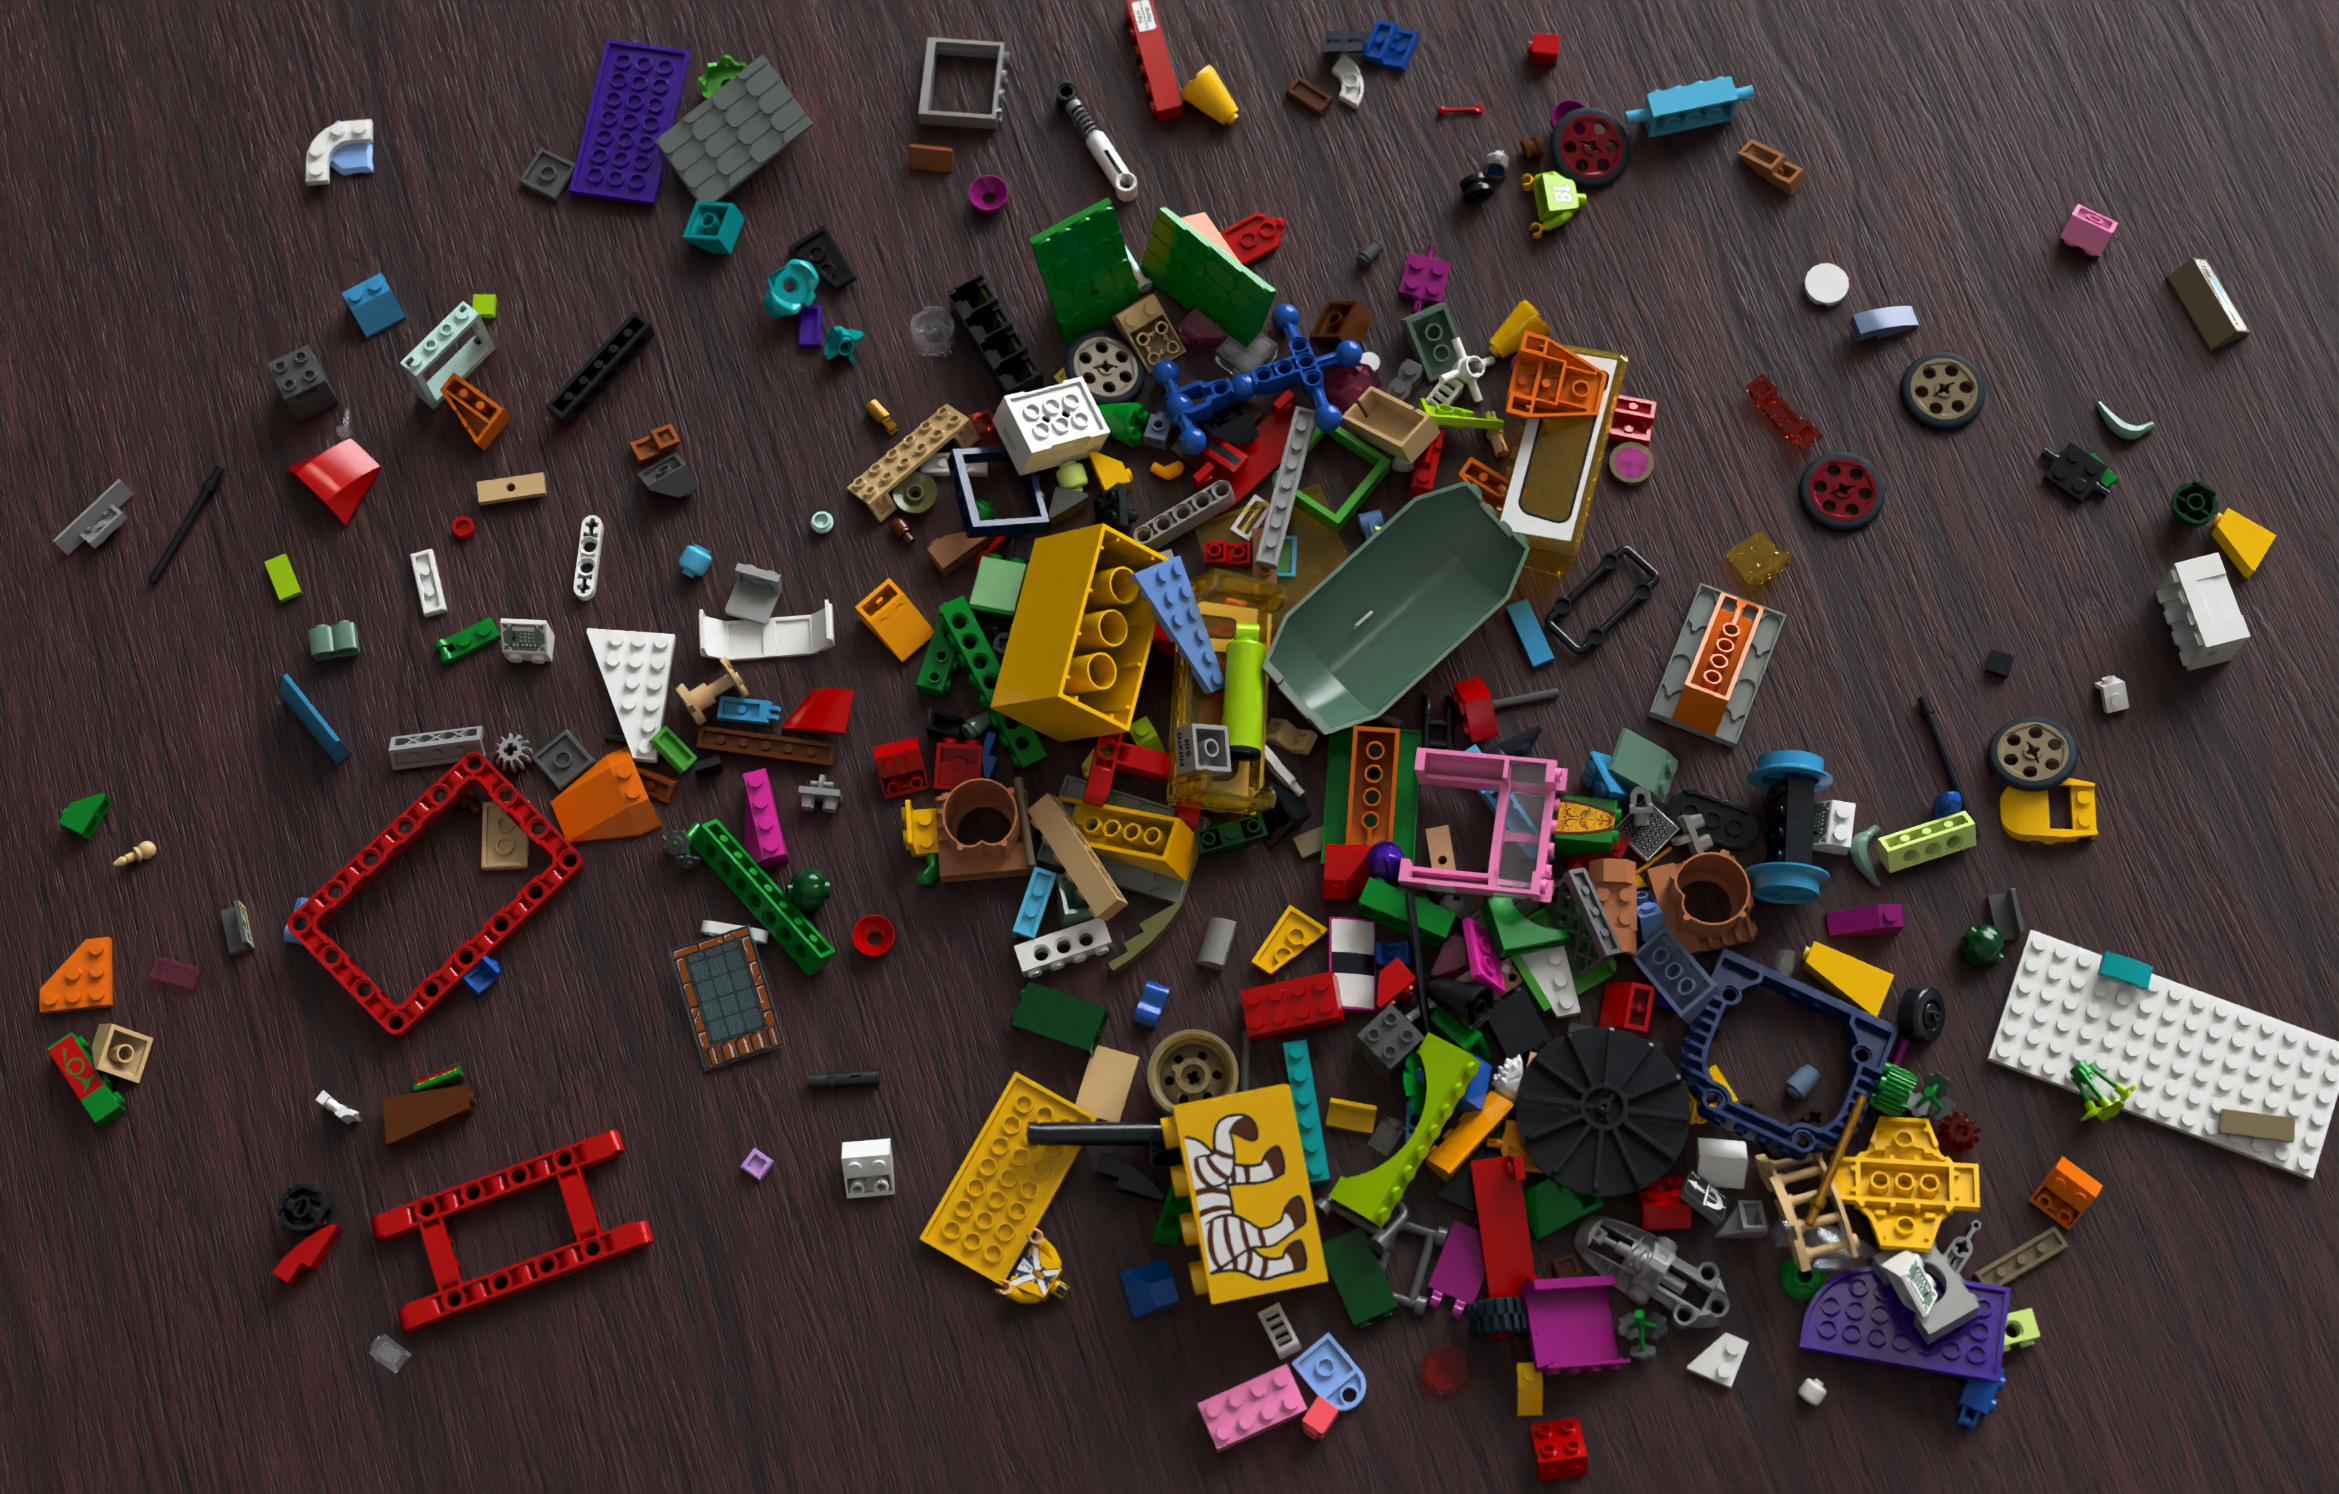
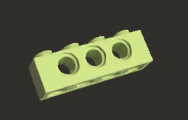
M1962 811L1878 838L1880 861L1888 872L1892 873L1976 846L1975 823L1966 811Z
M2032 1308L2008 1313L2006 1326H2011L2015 1329L2016 1337H2009L2005 1331L2003 1352L2010 1351V1346L2019 1344L2020 1348L2034 1345V1340L2041 1337Z

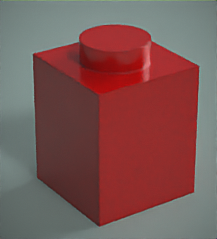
M1534 33L1533 41L1528 43L1527 54H1531L1530 63L1556 65L1560 35Z

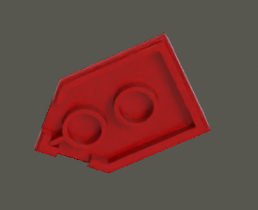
M1256 212L1219 233L1240 263L1246 266L1279 248L1286 219L1279 217L1276 219Z

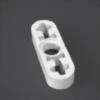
M703 920L700 933L717 936L745 926ZM749 927L753 943L767 944L768 931Z

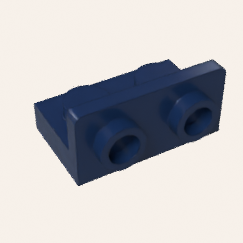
M1326 32L1325 43H1321V52L1325 54L1368 53V32Z

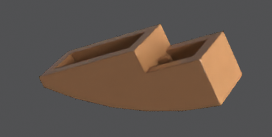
M1753 139L1738 152V156L1754 171L1790 195H1793L1806 181L1802 168L1786 161L1784 154Z

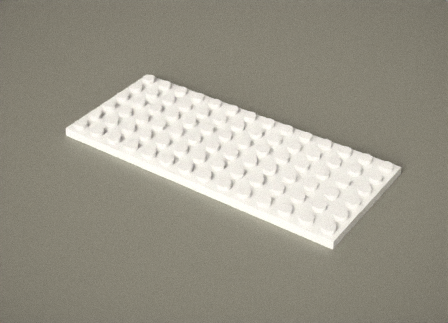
M2034 930L2029 931L1988 1053V1061L2081 1095L2078 1087L2072 1081L2073 1076L2069 1071L2076 1064L2085 1060L2088 1065L2093 1063L2098 1070L2118 1085L2120 1083L2125 1088L2131 1087L2135 1083L2138 1085L2127 1100H2125V1105L2120 1110L2308 1180L2313 1179L2339 1093L2338 1041L2155 974H2151L2149 987L2146 990L2138 989L2123 981L2117 983L2098 974L2102 955ZM2093 1073L2095 1078L2092 1082L2104 1097H2107L2110 1102L2120 1099V1095L2114 1091L2115 1089ZM2087 1084L2083 1085L2088 1097L2099 1102L2100 1100ZM2229 1109L2295 1118L2294 1142L2285 1143L2219 1134L2220 1110Z

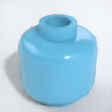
M695 543L693 546H687L678 561L679 565L683 568L682 573L691 578H694L695 575L704 576L712 562V557L709 555L710 551Z

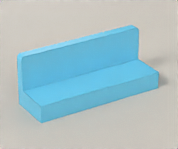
M1034 867L1012 931L1013 938H1017V935L1032 940L1035 939L1057 873Z

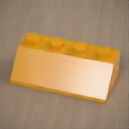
M1490 1091L1485 1097L1483 1111H1471V1113L1466 1111L1459 1118L1460 1124L1455 1130L1451 1127L1443 1135L1444 1141L1439 1147L1435 1144L1428 1151L1426 1165L1448 1183L1485 1143L1487 1137H1490L1509 1117L1514 1104L1495 1092Z

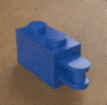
M2001 1368L1999 1384L1971 1379L1964 1380L1955 1406L1961 1408L1956 1419V1425L1962 1424L1972 1432L1979 1417L1983 1418L1988 1413L1991 1414L1997 1402L1993 1398L1996 1391H2000L2004 1385L2006 1378L2002 1375L2005 1369ZM1968 1411L1973 1413V1417L1970 1418L1966 1416L1965 1412Z

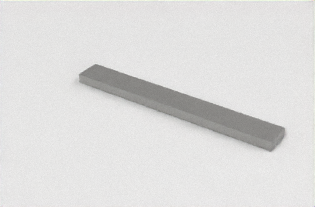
M1299 406L1295 407L1254 565L1277 570L1315 424L1313 417L1316 410Z

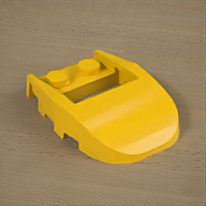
M2068 778L2058 785L2068 787L2071 829H2050L2048 790L2027 792L2008 786L2002 792L1999 801L2001 825L2011 837L2027 842L2034 840L2043 842V844L2065 841L2070 843L2076 842L2078 838L2090 837V840H2094L2098 835L2094 795L2095 783Z

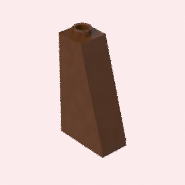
M468 1085L383 1097L386 1145L391 1149L400 1147L473 1114L474 1105H477L475 1091H472Z

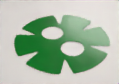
M1414 1051L1406 1059L1405 1065L1411 1074L1403 1072V1083L1406 1096L1414 1095L1410 1106L1421 1118L1425 1105L1424 1090L1427 1088L1426 1073L1420 1055L1416 1053L1417 1051ZM1416 1067H1420L1423 1070V1083H1419L1415 1078Z

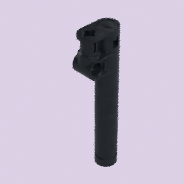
M1028 1122L1027 1124L1028 1146H1147V1158L1155 1170L1161 1171L1170 1168V1166L1182 1164L1179 1147L1171 1149L1165 1147L1161 1122ZM1157 1153L1164 1154L1163 1159L1160 1161H1154L1153 1157Z

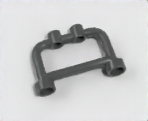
M1330 1193L1325 1199L1318 1198L1313 1203L1315 1215L1319 1218L1326 1219L1334 1211L1374 1235L1369 1240V1244L1380 1254H1384L1391 1246L1389 1240L1403 1226L1409 1214L1407 1206L1399 1200L1394 1209L1399 1211L1398 1217L1386 1230H1383L1329 1197Z
M1406 1221L1389 1240L1391 1246L1384 1254H1380L1378 1262L1385 1275L1388 1260L1399 1231L1404 1230L1426 1237L1408 1297L1392 1292L1397 1304L1413 1308V1314L1423 1316L1428 1298L1419 1295L1433 1246L1444 1247L1449 1229L1439 1226L1437 1231Z

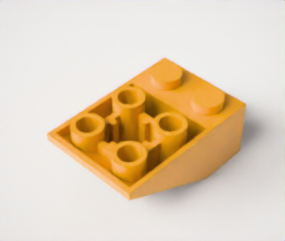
M890 578L855 606L859 619L902 663L932 638L933 628Z

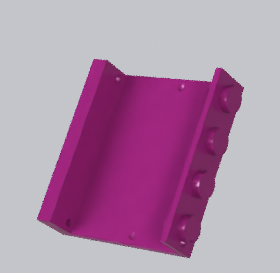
M1616 1275L1538 1279L1521 1284L1535 1373L1545 1372L1546 1376L1559 1375L1560 1371H1566L1567 1375L1581 1373V1369H1587V1373L1602 1371L1601 1368H1607L1608 1372L1622 1370L1621 1365L1631 1362L1630 1359H1623V1357L1619 1358L1608 1299L1607 1288L1617 1285Z

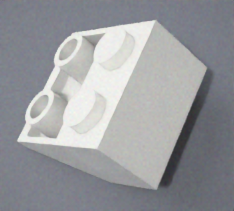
M890 1138L842 1143L841 1159L847 1199L895 1194Z

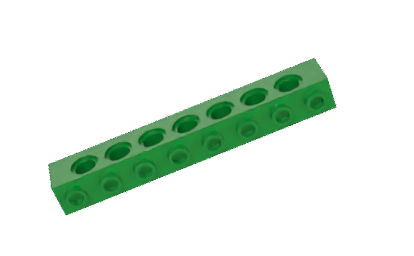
M964 596L939 606L936 620L941 628H945L948 634L946 639L950 647H955L958 653L956 655L958 663L967 670L969 684L972 688L975 687L979 693L977 698L983 708L986 707L990 714L988 715L989 722L993 728H997L1000 734L998 738L1003 748L1007 747L1012 766L1014 768L1017 767L1021 773L1045 761L1047 754L1033 728L990 708L995 688H986L984 682L992 681L996 687L1001 666ZM960 621L964 628L957 629L953 626L952 622ZM971 641L974 644V648L967 649L964 647L963 642ZM981 661L985 668L978 669L974 666L973 662ZM1013 721L1016 728H1007L1005 722ZM1023 741L1027 748L1019 749L1015 742Z
M718 819L702 824L691 840V845L808 976L823 970L835 954L834 948L786 897Z

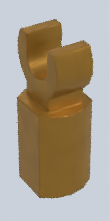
M876 399L870 401L865 406V411L879 426H883L890 436L898 432L896 423L890 419L889 413Z

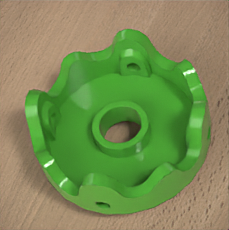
M723 55L719 61L707 64L703 76L699 77V86L704 100L711 97L714 92L747 67L746 63L736 62L731 56Z

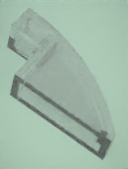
M1778 1217L1771 1230L1775 1246L1790 1247L1787 1233H1791L1786 1219L1781 1220V1217ZM1829 1225L1809 1229L1802 1234L1805 1246L1809 1248L1843 1239L1841 1230ZM1858 1238L1860 1245L1859 1248H1856L1858 1257L1853 1258L1846 1249L1814 1257L1813 1261H1810L1812 1270L1809 1271L1852 1270L1872 1266L1873 1256L1880 1253V1251Z

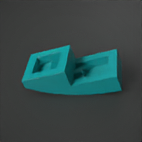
M2105 951L2102 954L2098 974L2117 983L2123 981L2138 989L2146 990L2149 987L2153 967L2140 961Z

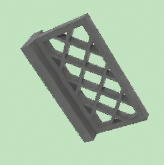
M1585 867L1568 870L1562 874L1563 878L1554 883V893L1558 895L1556 905L1552 900L1551 903L1544 902L1555 928L1566 929L1569 938L1563 946L1578 978L1584 977L1611 957L1623 953ZM1566 883L1571 895L1565 893ZM1564 898L1570 900L1568 910L1563 908ZM1575 906H1577L1580 916L1575 914ZM1562 914L1567 916L1566 926L1561 921ZM1574 919L1579 921L1578 932L1572 929ZM1585 926L1590 934V937L1584 935ZM1571 935L1577 937L1575 947L1570 941ZM1583 940L1589 943L1587 952L1582 951ZM1595 948H1596V950H1597V952H1598L1600 958H1597V957L1594 956V949H1595ZM1581 956L1586 958L1584 969L1580 963Z

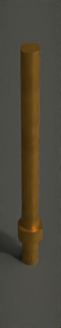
M1859 1094L1857 1096L1816 1195L1812 1196L1809 1203L1810 1210L1804 1222L1807 1226H1814L1819 1212L1823 1211L1827 1202L1825 1200L1867 1101V1097Z

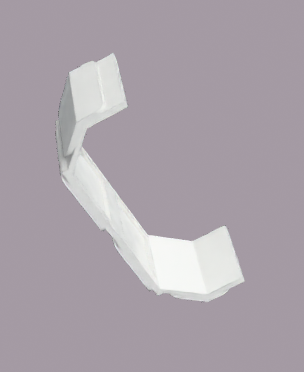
M827 599L825 600V608L814 614L770 618L766 625L748 620L723 621L705 616L703 609H700V653L703 657L722 659L726 656L729 661L817 654V652L835 646L833 606Z

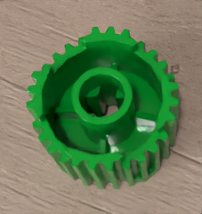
M1886 1062L1881 1074L1883 1076L1880 1079L1878 1078L1869 1106L1892 1117H1898L1903 1114L1907 1107V1101L1912 1089L1914 1090L1918 1077L1913 1076V1073Z

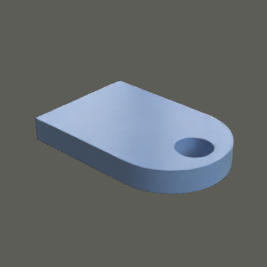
M1329 1332L1291 1363L1314 1393L1338 1408L1339 1411H1348L1355 1408L1365 1395L1366 1381L1362 1371ZM1344 1390H1354L1357 1396L1353 1402H1346L1342 1397Z

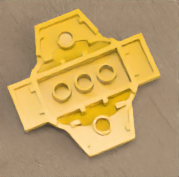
M1879 1116L1868 1149L1864 1152L1861 1151L1856 1157L1843 1156L1833 1180L1842 1203L1853 1204L1854 1209H1859L1868 1217L1880 1250L1903 1251L1906 1249L1910 1252L1930 1253L1941 1222L1948 1216L1953 1215L1954 1210L1979 1212V1164L1954 1163L1948 1156L1944 1157L1940 1154L1939 1144L1929 1119Z

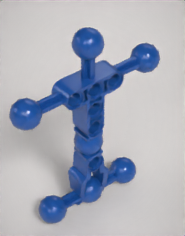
M1281 304L1274 309L1271 318L1273 325L1278 330L1285 332L1289 342L1290 357L1260 366L1254 371L1250 370V375L1246 373L1237 374L1231 381L1229 377L1226 380L1219 379L1206 383L1202 380H1197L1180 388L1177 385L1180 377L1178 366L1173 361L1161 360L1154 366L1152 378L1158 386L1165 388L1167 393L1163 397L1166 401L1165 411L1170 419L1173 420V425L1180 426L1182 432L1178 440L1180 449L1185 454L1192 456L1203 452L1207 443L1205 434L1201 429L1194 427V422L1211 419L1213 413L1225 409L1231 404H1236V400L1248 401L1254 397L1255 393L1257 397H1260V395H1269L1301 385L1305 395L1314 401L1317 409L1313 417L1316 427L1324 432H1332L1338 429L1342 421V414L1336 406L1328 403L1324 393L1321 369L1337 364L1345 368L1355 367L1360 363L1363 356L1361 346L1355 341L1345 340L1338 344L1335 352L1315 358L1308 340L1300 336L1296 327L1299 322L1297 309L1289 304ZM1202 398L1204 403L1193 407L1191 400Z

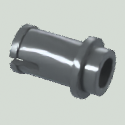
M1374 239L1364 251L1358 253L1357 261L1364 267L1370 266L1373 263L1372 260L1384 250L1382 243Z

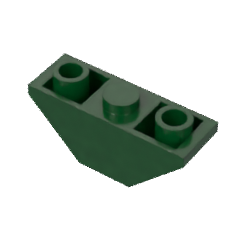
M1262 813L1194 832L1201 855H1226L1244 850L1268 836Z

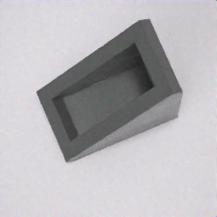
M1055 487L1048 513L1050 526L1053 527L1089 506L1088 494Z

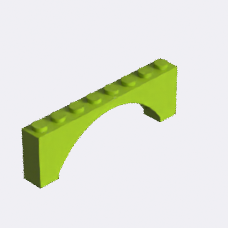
M1429 1032L1416 1052L1421 1056L1424 1064L1427 1091L1424 1110L1413 1135L1397 1154L1381 1166L1358 1176L1348 1178L1341 1176L1329 1195L1337 1203L1380 1228L1390 1218L1392 1210L1402 1198L1404 1190L1414 1178L1418 1167L1428 1155L1430 1147L1440 1135L1441 1129L1452 1115L1456 1104L1465 1094L1467 1086L1477 1074L1478 1068L1481 1065V1062L1470 1053Z

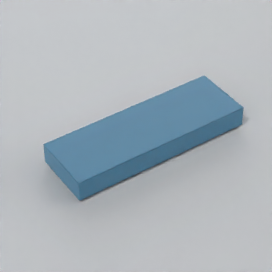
M1528 599L1506 606L1508 616L1532 668L1534 669L1554 661V656Z

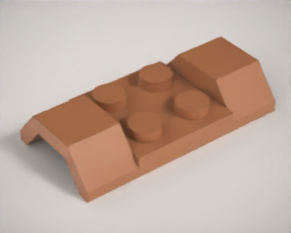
M1611 858L1588 861V876L1623 953L1636 956V862L1628 859ZM1596 948L1594 949V954H1598Z

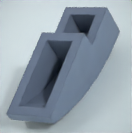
M1893 306L1853 314L1850 320L1857 341L1875 336L1879 339L1919 327L1912 306Z

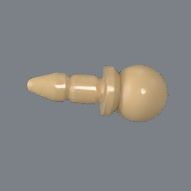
M143 841L138 847L132 848L133 852L119 857L113 862V866H124L136 859L138 862H141L142 859H151L156 854V847L150 841Z

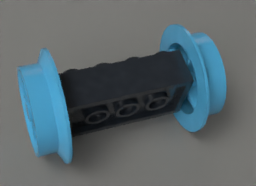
M1777 750L1764 753L1758 757L1757 769L1748 774L1747 780L1751 785L1768 791L1767 801H1769V810L1766 814L1768 833L1765 837L1767 855L1764 863L1750 866L1744 871L1749 881L1753 883L1752 895L1759 900L1777 904L1813 902L1819 898L1820 886L1827 883L1830 879L1827 871L1812 866L1814 792L1830 787L1833 783V778L1824 771L1823 758L1816 754L1798 750Z

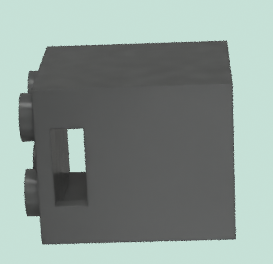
M309 345L267 363L285 402L298 421L339 403L320 363Z
M1392 1003L1356 1035L1355 1049L1387 1082L1405 1066L1408 1056L1412 1052L1417 1051L1424 1040V1036Z

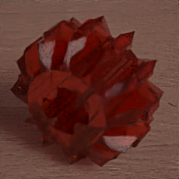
M1954 1112L1953 1117H1945V1122L1939 1124L1943 1131H1940L1938 1136L1946 1138L1942 1142L1943 1146H1946L1948 1143L1951 1144V1152L1958 1147V1151L1964 1153L1965 1148L1971 1150L1974 1148L1973 1143L1979 1141V1137L1975 1134L1980 1132V1128L1973 1127L1976 1119H1972L1970 1122L1967 1120L1969 1117L1968 1113H1965L1961 1118L1959 1112ZM1961 1129L1963 1131V1134L1956 1135L1955 1133L1956 1130Z

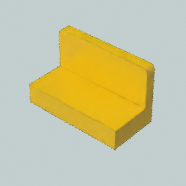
M1330 1098L1325 1127L1372 1135L1377 1106Z

